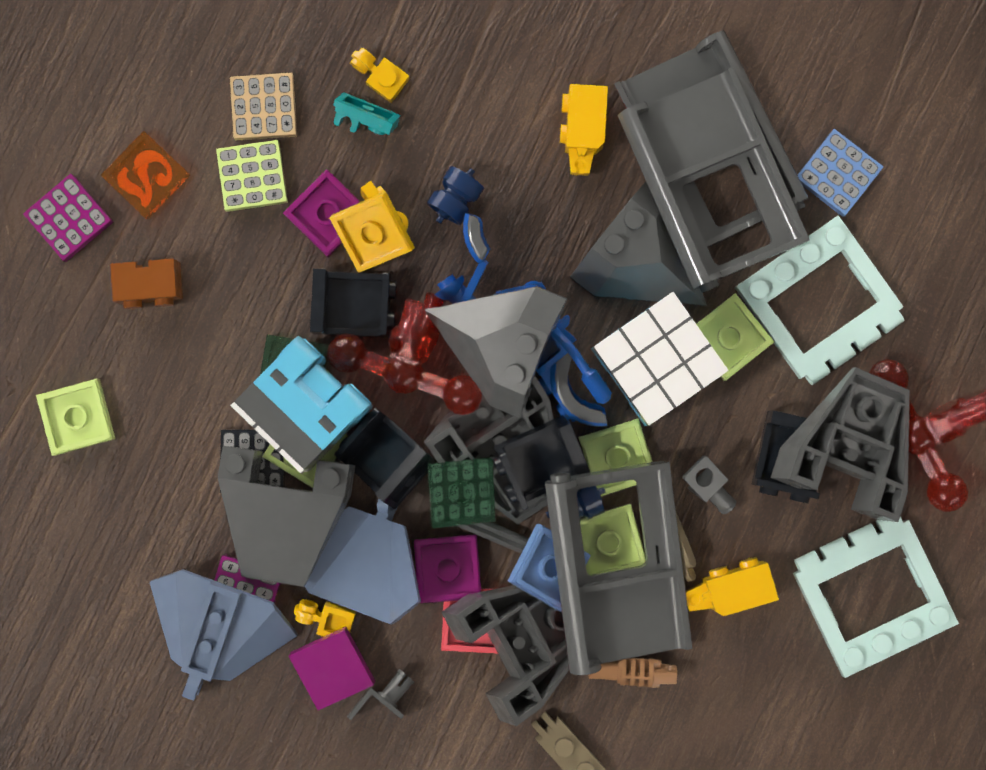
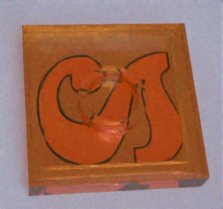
M143 131L100 176L148 220L187 180L190 174Z

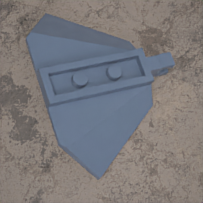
M378 499V512L376 516L350 506L344 509L305 588L310 594L392 625L421 602L406 526L392 522L397 508L393 509Z
M182 569L150 581L170 657L182 667V672L189 674L182 697L194 701L196 696L199 695L204 680L209 682L212 679L231 681L298 635L274 602Z

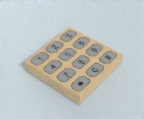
M292 73L230 77L233 137L235 141L297 137L294 75Z

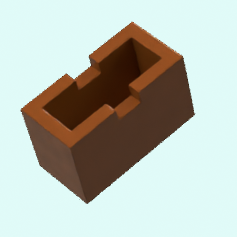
M174 258L148 260L149 267L137 265V262L111 263L113 302L123 305V309L143 308L142 303L155 302L156 307L173 306L174 300H183L180 262Z

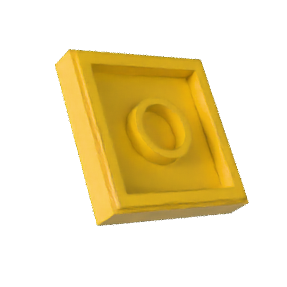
M386 191L339 211L330 217L358 273L411 252L415 248Z

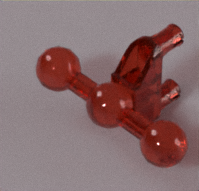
M426 293L424 303L413 299H406L399 326H395L392 329L389 339L390 357H393L392 359L367 351L363 340L354 334L344 333L337 335L327 348V358L331 366L339 372L351 373L362 368L384 376L389 388L396 393L408 394L419 389L443 398L447 409L454 414H472L479 408L482 402V393L470 376L458 375L447 380L424 371L422 364L427 362L440 335V332L425 312V309L443 306L444 300L436 297L435 293Z
M885 359L878 361L869 371V373L905 389L908 387L909 377L907 370L901 363L895 360ZM986 391L967 400L961 397L956 398L927 413L925 417L918 416L909 399L908 453L917 455L930 479L926 492L928 500L938 510L952 512L960 509L968 500L969 491L965 481L960 476L947 472L935 446L936 444L950 442L964 436L971 426L986 420Z

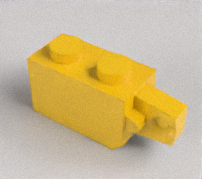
M570 84L568 94L562 95L561 113H567V125L561 124L560 143L565 144V153L569 155L571 175L588 176L593 155H596L603 148L605 143L608 86Z
M757 557L740 561V567L728 570L727 566L708 571L710 576L702 578L703 583L685 591L688 610L712 609L722 616H727L778 601V594L768 563L764 561L758 562Z

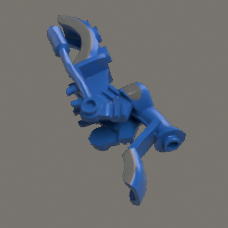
M465 213L463 235L471 256L479 264L467 288L463 284L465 281L463 275L456 279L452 274L437 284L440 291L434 294L436 297L450 301L452 304L476 299L473 294L488 265L485 259L490 251V246L484 236L482 219L470 213ZM532 280L523 286L498 290L496 294L523 290L535 286L543 289L546 288L542 282ZM565 315L562 319H559L556 329L549 336L536 370L542 377L538 381L548 396L553 393L559 402L556 405L558 412L567 420L571 419L572 422L576 420L590 426H608L605 408L600 404L608 402L611 399L612 392L598 371L589 367L578 349L574 346L573 343L576 341V338L565 329L570 323V316ZM572 359L582 373L581 380L597 403L600 404L590 403L580 398L572 389L568 380Z

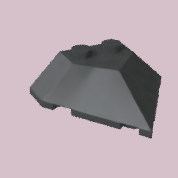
M647 182L628 201L570 276L571 279L594 297H614L658 302L674 292L681 303L706 306L700 288L694 290Z
M535 286L425 309L431 321L490 406L521 418L532 391V387H530L549 336L556 329L567 298Z

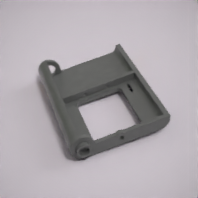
M734 67L648 105L646 102L633 105L617 115L694 290L700 288L702 293L719 286L717 280L810 240ZM731 165H736L742 173L770 237V243L729 262L717 265L711 257L683 193V186Z

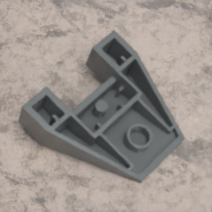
M857 367L852 368L780 447L771 478L799 489L818 490L824 467L828 466L860 479L851 510L876 520L899 522L908 493L910 390Z
M223 446L218 482L241 576L304 587L351 497L356 465L317 460L313 491L258 483L263 451Z
M515 585L468 594L441 612L456 640L473 643L486 633L490 637L510 675L486 693L495 713L502 722L518 726L541 709L570 670L562 612L555 610Z

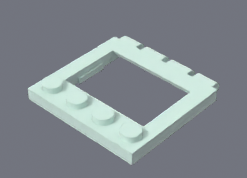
M839 215L808 236L809 241L787 250L734 287L758 322L774 340V345L798 379L805 376L811 385H814L831 373L825 364L826 361L834 369H837L856 355L850 344L853 343L861 352L880 339L882 336L876 328L877 325L887 334L905 321L899 312L903 305ZM842 252L849 262V268L864 289L869 290L877 303L803 354L792 335L767 302L833 256Z
M901 517L899 522L876 520L880 532L877 533L871 523L848 534L852 544L849 547L845 539L841 537L819 548L823 556L821 560L815 550L794 559L798 571L794 572L793 575L844 678L959 624L909 520L902 521ZM901 545L906 556L904 559L917 586L921 587L928 603L845 642L838 628L839 625L818 584Z

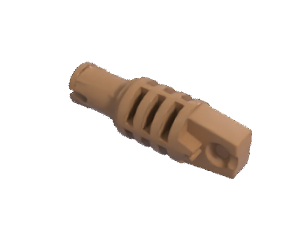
M632 657L602 663V669L599 672L589 674L588 679L617 680V684H620V686L659 688L660 684H677L678 671L676 665L662 664L660 659Z

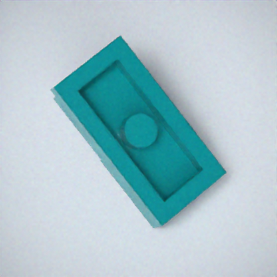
M345 92L338 96L333 103V106L336 107L334 125L339 126L343 122V118L348 116L352 122L350 132L353 133L363 124L368 126V129L373 133L390 135L398 126L401 116Z

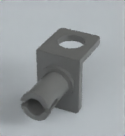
M702 456L683 475V479L689 485L688 490L704 502L710 500L721 514H727L735 507L737 501L723 488L728 479L707 456ZM706 468V469L696 478V474L698 473V471H700L701 469Z
M399 669L382 692L379 690L376 692L370 687L347 715V718L352 720L369 697L373 695L396 716L402 719L404 715L397 710L398 706L396 704L415 682L410 677H407L398 686L406 676Z

